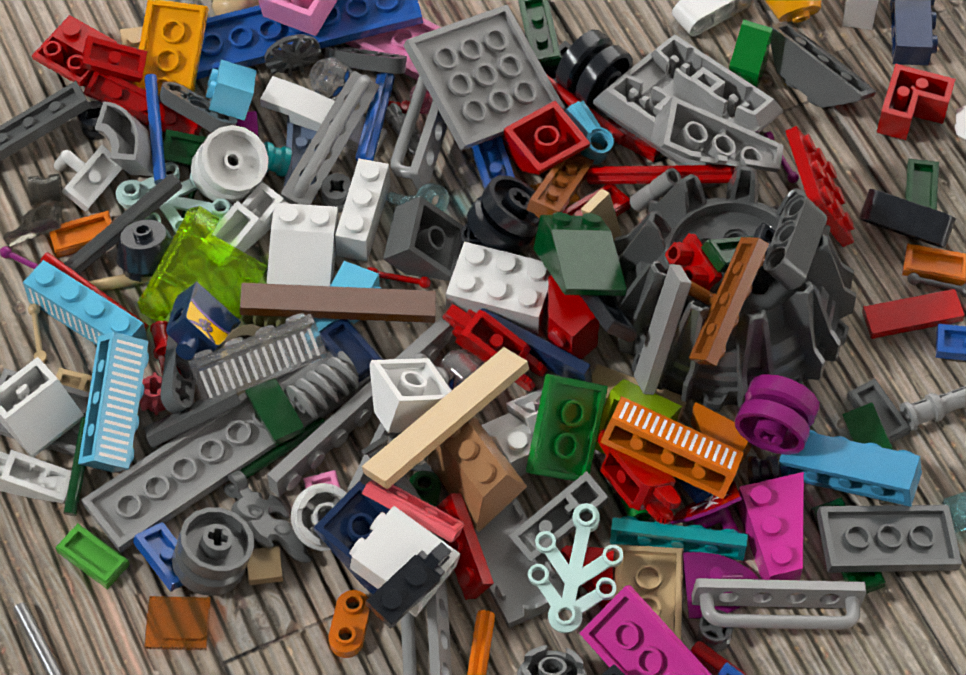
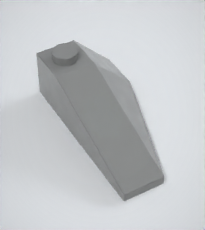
M674 96L657 114L651 141L661 148L689 160L736 167L747 166L771 172H778L780 170L784 145Z

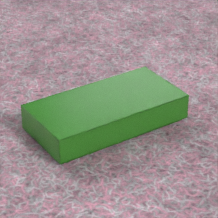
M78 523L55 547L58 554L107 590L130 565L128 559Z

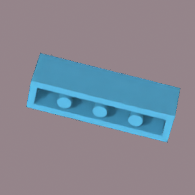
M810 430L803 450L791 455L781 454L779 459L782 477L804 472V483L910 507L912 506L922 475L921 457L910 451L886 449L875 443H858L842 436L830 437L818 434L813 430Z

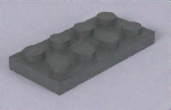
M905 505L820 506L816 513L828 573L959 570L962 565L949 505H912L911 507Z

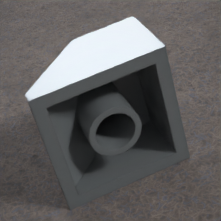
M421 196L395 207L383 260L406 275L426 276L432 279L450 281L459 258L461 230L464 226Z

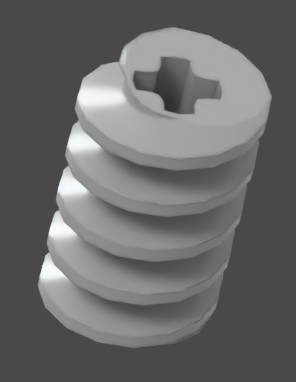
M340 351L338 358H329L327 365L320 364L317 367V373L315 371L308 372L306 380L299 378L295 382V387L289 385L286 387V391L294 406L301 413L305 414L307 412L311 417L316 418L318 415L315 406L318 405L322 410L326 411L328 409L327 398L336 404L339 402L336 392L339 391L347 397L349 395L348 384L356 390L360 388L357 379L358 373L353 362L345 352Z

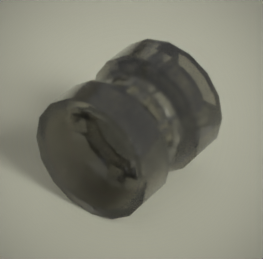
M60 173L50 174L44 179H41L38 175L28 176V194L31 207H41L44 202H50L53 205L63 204V187Z

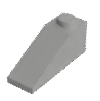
M586 471L512 532L509 537L526 558L532 562L543 554L537 550L535 544L536 536L540 532H551L555 536L556 543H558L576 529L572 516L577 506L588 503L594 505L599 511L608 504L609 497ZM585 511L580 514V519L586 522L593 515ZM544 537L540 540L539 544L547 548L551 546L552 540Z

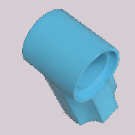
M578 101L570 105L565 110V113L590 142V147L582 150L581 155L594 160L593 164H600L608 156L614 144V138L607 129L600 126L586 103ZM591 142L599 143L603 147V149H595L591 145Z

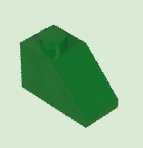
M743 19L729 70L758 88L767 66L773 28Z

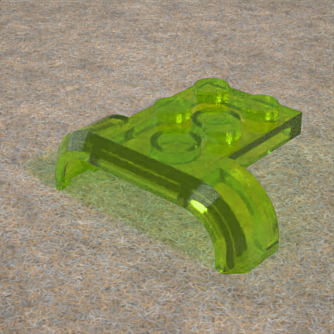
M200 205L188 208L151 280L137 301L140 313L156 322L164 321L173 308L176 297L197 281L236 318L240 319L242 316L240 315L241 284L259 283L267 265L212 235L219 222V216Z

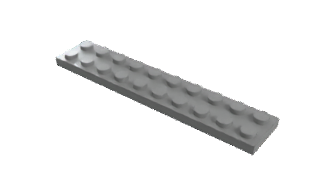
M351 322L352 326H353V327L360 333V335L368 342V340L361 334V332H360V331L354 326V324ZM322 342L317 344L320 352L319 356H317L313 347L310 349L313 358L310 359L306 351L303 353L304 362L301 361L299 356L296 358V365L291 361L289 363L290 367L287 368L285 365L281 371L278 370L261 381L263 382L273 376L276 378L304 427L320 417H325L349 401L371 381L370 375L359 382L360 388L357 390L348 384L349 395L345 397L339 391L336 392L339 400L336 404L327 398L328 409L326 411L322 410L318 405L315 406L318 415L316 418L311 417L307 412L305 414L301 413L290 400L286 387L289 385L295 387V382L299 378L306 380L308 372L315 371L317 373V367L320 364L327 365V360L334 357ZM245 392L239 395L241 402L239 406L180 434L131 466L128 470H125L81 499L83 506L120 553L133 545L136 534L161 522L165 524L229 481V474L240 471L276 447L247 399Z

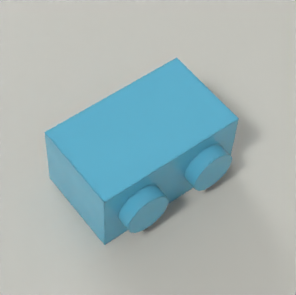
M221 59L219 68H212L207 85L206 98L210 99L209 110L245 121L254 94L256 70Z

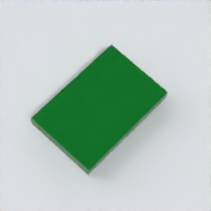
M551 374L545 375L525 472L570 481L577 480L586 471L590 474L608 386Z

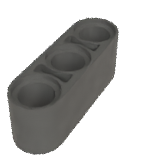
M804 194L794 196L785 205L763 264L764 270L787 290L797 288L805 280L827 221L826 214Z

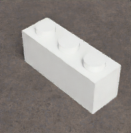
M358 159L335 234L337 256L368 262L390 188L389 164Z

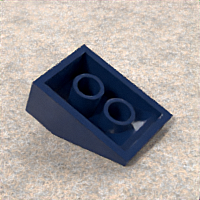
M358 481L314 526L313 530L360 584L371 594H374L378 589L350 569L352 555L349 553L361 537L366 540L373 530L370 527L381 512L387 514L390 509L363 495L362 492L365 485Z

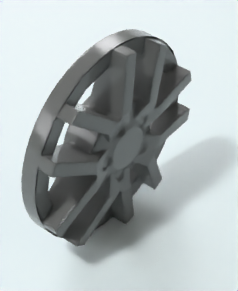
M297 34L284 37L267 49L264 56L266 66L271 70L272 74L279 72L288 73V76H292V72L297 70L303 73L305 72V67L319 61L318 56L321 54L318 40L310 35Z

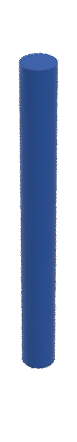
M147 74L144 78L154 184L157 185L166 177L157 76L155 74Z

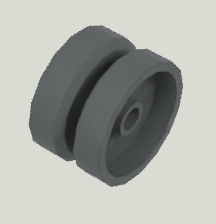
M207 507L195 511L184 521L172 555L173 571L183 585L196 593L219 596L230 592L241 582L254 548L253 532L244 519L235 512L224 508Z

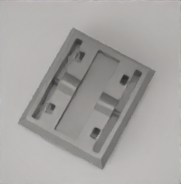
M675 34L619 77L593 100V104L604 115L678 165L722 164L689 160L661 148L651 141L655 118L672 96L757 134L783 112V109L772 97Z

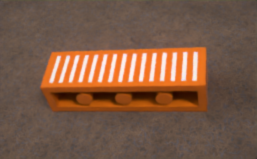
M622 396L600 443L724 499L736 475L744 454L740 450Z

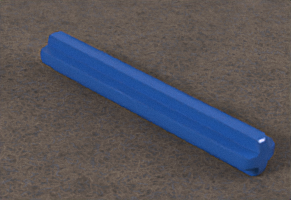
M381 72L377 74L375 83L379 85V88L369 104L355 156L357 162L358 159L374 161L395 81V76L392 73Z

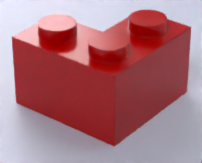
M895 64L876 133L907 140L913 117L943 124L956 79Z

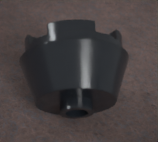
M140 220L131 223L123 229L120 235L116 261L123 274L133 281L142 282L141 277L157 275L159 280L168 276L176 268L175 260L179 254V247L162 223L155 220Z

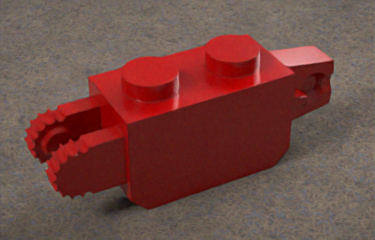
M452 304L442 318L454 328L452 334L457 337L455 343L483 364L505 347L527 360L529 369L533 373L543 376L547 371L544 364L529 353L531 348L525 341L487 312L479 309L475 313L469 309L466 313ZM525 374L515 381L517 385L529 392L536 385Z
M602 430L597 439L606 455L601 466V473L630 508L638 511L646 509L654 517V520L660 524L668 525V523H671L674 517L672 509L678 508L681 503L680 495H677L676 490L673 488L676 480L670 474L600 443L605 433V430Z

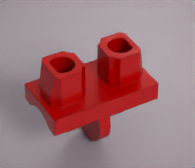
M689 233L682 242H673L666 251L665 257L670 264L681 265L689 280L709 291L723 276L720 272H717L701 247L703 245L697 235Z

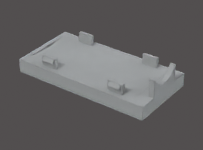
M517 498L511 501L480 532L475 530L494 582L488 588V591L508 628L549 611L551 607L539 588L532 585L529 581L528 571L531 566L535 564L544 565L549 572L548 580L561 598L564 591V584L545 554H541L530 562L510 539L509 535L528 520ZM536 570L533 572L532 577L540 581L545 577V573L541 570Z

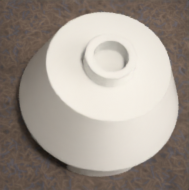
M327 483L315 484L303 490L296 498L291 511V522L297 537L308 547L320 551L331 550L313 528L347 494L340 487Z

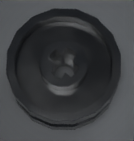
M592 29L580 36L566 51L557 68L556 81L569 92L576 93V97L584 101L590 108H597L593 104V100L631 69L633 58L619 45H613L610 38L600 30Z
M498 175L489 182L482 196L477 198L469 208L467 213L469 227L474 235L488 248L516 255L523 253L532 242L533 236L537 234L540 218L526 210L531 197L536 191L520 179Z

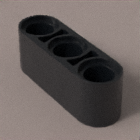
M869 189L858 218L868 224L944 249L947 246L956 221L955 217L944 212L875 189Z

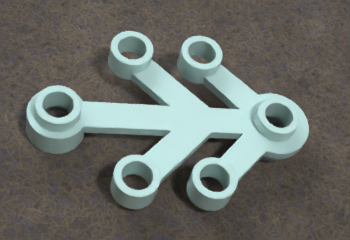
M173 162L165 163L166 172L173 171V175L179 179L178 166ZM190 173V178L181 182L182 189L161 205L159 209L172 226L174 236L177 239L185 240L192 234L191 223L188 219L181 218L176 209L209 215L211 223L216 226L233 205L225 199H217L211 203L182 197L198 189ZM154 176L142 182L137 180L122 182L116 189L118 203L126 209L130 208L156 186L154 184ZM155 212L145 219L161 223L159 214ZM179 227H186V228H187V229L184 230V231H178V230H177Z
M588 503L577 506L573 512L572 518L576 534L569 564L556 547V539L551 532L542 531L535 539L537 550L546 555L565 584L561 598L548 580L549 572L544 565L535 564L528 571L530 583L539 588L551 606L548 612V620L551 627L559 633L566 634L577 630L582 623V614L603 600L612 599L616 594V583L611 578L605 577L597 582L595 590L576 600L578 588L609 567L619 566L623 561L622 549L618 545L612 544L605 547L603 555L583 567L590 532L595 531L600 523L598 509ZM588 511L593 517L590 521L585 522L580 519V514ZM544 537L552 540L551 546L547 548L540 546L539 542ZM610 551L618 552V560H608L606 557L607 553ZM536 570H541L545 573V577L540 581L532 577L533 572ZM602 584H610L613 590L609 594H603L599 590ZM562 610H569L572 613V617L567 621H563L559 618V613Z

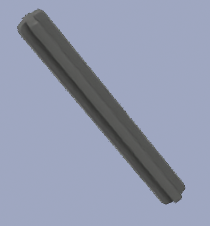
M173 174L166 176L64 262V264L80 275L119 242L120 235L125 227L133 222L145 220L182 189L179 179Z

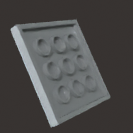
M508 5L407 39L403 45L461 151L504 135L505 127L553 101H556L562 109L565 108Z

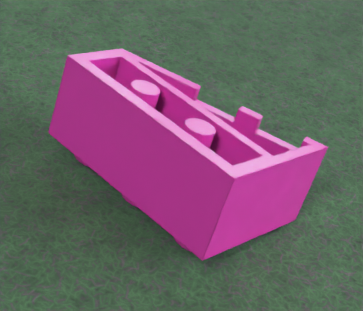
M804 472L740 486L739 493L742 500L736 502V506L745 533L748 534L747 539L761 580L800 581L803 570Z

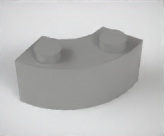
M103 102L95 130L110 141L112 147L110 159L130 175L154 176L148 128L121 106L111 102Z

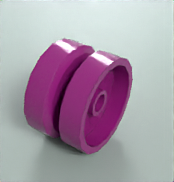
M770 374L756 376L750 382L745 394V402L740 406L737 413L735 428L748 442L763 450L776 454H796L805 447L810 434V426L814 424L819 412L820 402L807 387L792 379Z

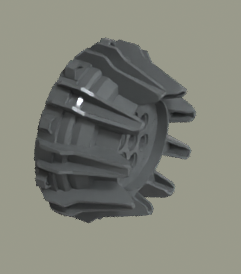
M740 166L736 168L728 182L726 198L710 199L707 195H704L699 178L694 174H690L678 181L660 201L652 200L649 202L648 214L628 234L618 236L614 241L627 292L626 296L611 297L637 331V336L632 343L618 338L617 348L619 352L628 353L634 357L632 363V371L634 373L670 265L665 257V253L673 242H682L689 233L696 234L702 245L707 240L754 236L756 229L762 223L767 224L776 231L783 209L788 201L798 194L806 196L805 193L798 188L791 190L780 206L770 207L758 202L760 184L756 169ZM825 224L808 274L797 288L787 290L776 279L767 287L754 278L752 291L743 303L739 313L738 324L731 331L726 343L725 354L718 361L717 366L698 364L689 359L711 306L688 295L657 389L662 390L666 388L669 391L682 395L681 400L684 402L692 398L701 401L705 407L714 412H719L726 405H736V407L740 408L745 402V394L749 384L756 376L764 374L779 375L800 384L808 379L819 380L823 374L825 361H836L841 345L845 344L849 327L840 319L853 313L856 301V293L850 290L854 270L841 262L829 237L831 226ZM720 272L724 278L726 272ZM723 278L714 284L709 291L717 293ZM753 292H760V293H762V294H761V295H758V294H755V293H753Z

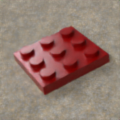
M797 126L786 130L785 132L806 196L826 214V225L831 226L830 233L842 247L854 243L851 231L855 227L848 212L844 213L842 205L846 204V200L840 187L835 186L834 179L837 178L834 166L830 161L826 162L820 148L816 149L809 134L804 136Z

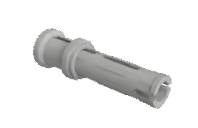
M966 386L940 395L930 393L925 395L924 399L911 404L909 402L901 403L900 413L911 427V431L917 429L919 424L931 420L938 422L944 418L945 414L966 407Z

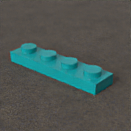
M624 516L621 518L613 517L610 544L683 548V553H713L733 560L744 561L748 534L740 533L734 529L711 530L701 525H689L687 527L673 525L672 523L664 525L657 521H639L635 517Z

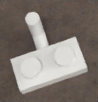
M103 145L97 149L86 163L70 150H64L54 163V168L57 171H64L69 165L77 172L62 190V193L85 212L122 170L119 165L110 159L111 152Z

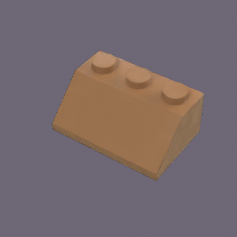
M474 417L428 455V465L439 477L449 494H462L473 527L478 532L527 487L479 421Z

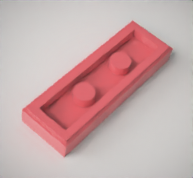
M370 480L362 492L363 495L389 509L393 506L397 507L421 526L451 543L460 535L464 527L463 522L394 484L386 489L374 480Z

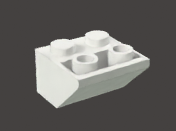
M38 357L0 385V423L33 458L79 423L81 418L84 417V414L58 378Z

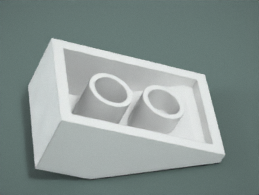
M275 203L270 234L267 284L330 286L332 284L337 251L335 234L339 224L338 207Z

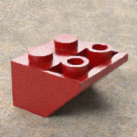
M69 15L32 54V59L68 80L76 81L79 86H87L94 73L92 70L80 68L87 36L115 43L117 41Z

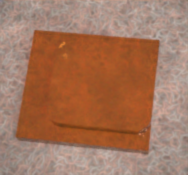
M149 596L145 649L207 651L211 598Z

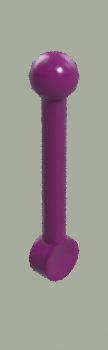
M771 131L764 133V137L775 141ZM782 154L781 164L788 174L787 180L792 184L798 182V173L792 171Z
M8 246L0 249V255L5 259L11 258L32 269L38 266V264L13 253Z

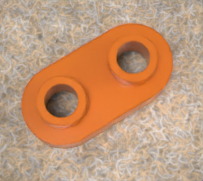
M346 591L339 596L336 602L328 638L332 652L342 658H350L357 655L363 647L371 610L365 605L366 600L369 598L361 591ZM351 602H356L359 604V606L355 609H350L347 607V605ZM344 633L352 635L348 640H342L340 636Z

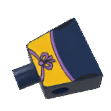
M196 281L176 297L166 332L178 343L176 353L179 357L186 360L194 358L201 361L215 351L224 342L229 333L240 325L241 321Z

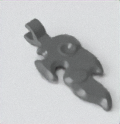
M238 470L229 474L228 479L232 483L225 485L223 490L230 498L238 499L233 504L231 511L247 522L253 532L254 540L269 549H272L274 546L272 541H277L293 559L303 563H311L313 559L308 554L306 545L297 537L292 525L287 520L271 517L272 513H278L288 518L290 513L286 505L274 495H270L268 500L262 499L261 493L253 492L248 487L247 479L241 471Z

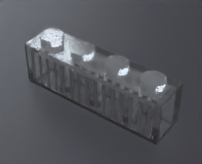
M300 313L286 319L285 324L275 328L273 325L265 326L255 332L256 335L244 340L242 337L234 338L224 344L225 347L216 351L207 349L193 356L194 359L188 361L205 405L233 391L238 393L327 358V352L311 314L304 315Z

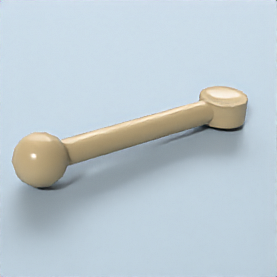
M33 303L29 305L28 312L32 315L36 343L34 359L38 357L45 363L48 357L46 352L43 351L38 317L41 308L38 304Z

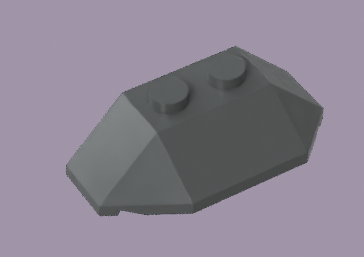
M788 22L770 25L773 28L770 44L776 72L784 78L788 86L798 89L805 94L811 104L823 108L874 97L877 91L810 38L795 30Z

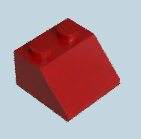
M556 101L545 105L504 128V146L508 156L521 171L537 175L590 147L589 140Z
M552 275L548 277L547 300L548 342L582 360L598 346L599 321L582 297L579 295H565Z

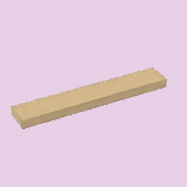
M503 347L362 465L364 474L384 488H390L529 370L528 361Z

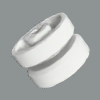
M230 125L218 128L205 139L192 159L191 174L195 186L202 195L212 201L225 199L230 203L240 202L254 190L267 172L268 155L265 145L256 134L244 127Z

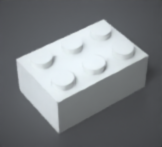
M464 242L446 292V311L452 304L466 313L469 309L477 313L479 309L484 308L539 336L547 312L548 277L551 274L541 260Z

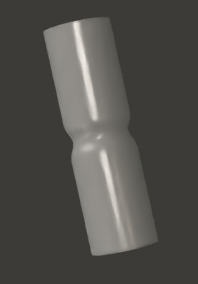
M674 168L667 169L651 183L630 197L632 208L641 212L649 207L650 201H657L660 197L667 194L681 180L680 173Z

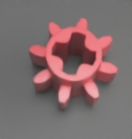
M153 372L151 376L143 378L144 393L139 404L141 411L149 409L155 415H158L159 412L164 411L166 408L162 404L160 395L162 377Z

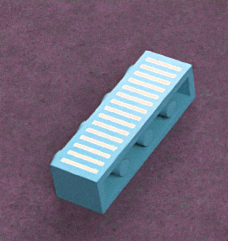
M44 260L23 281L29 303L38 304L41 308L40 310L96 345L98 336L111 332L148 341L142 321Z
M117 332L98 336L79 465L113 473L129 469L134 458L133 440L139 426V416L137 414L139 401L144 393L142 381L144 369L149 361V354L147 352L149 341Z

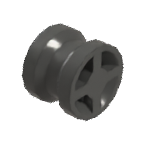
M339 173L331 174L322 181L321 185L323 205L338 207V213L343 211L351 185V180L347 176Z
M716 609V611H717L718 613L727 614V613L724 612V611H721V610H717V609ZM702 616L697 635L698 641H702L714 651L720 652L731 643L734 628L714 626ZM709 632L715 633L717 637L715 635L709 634Z

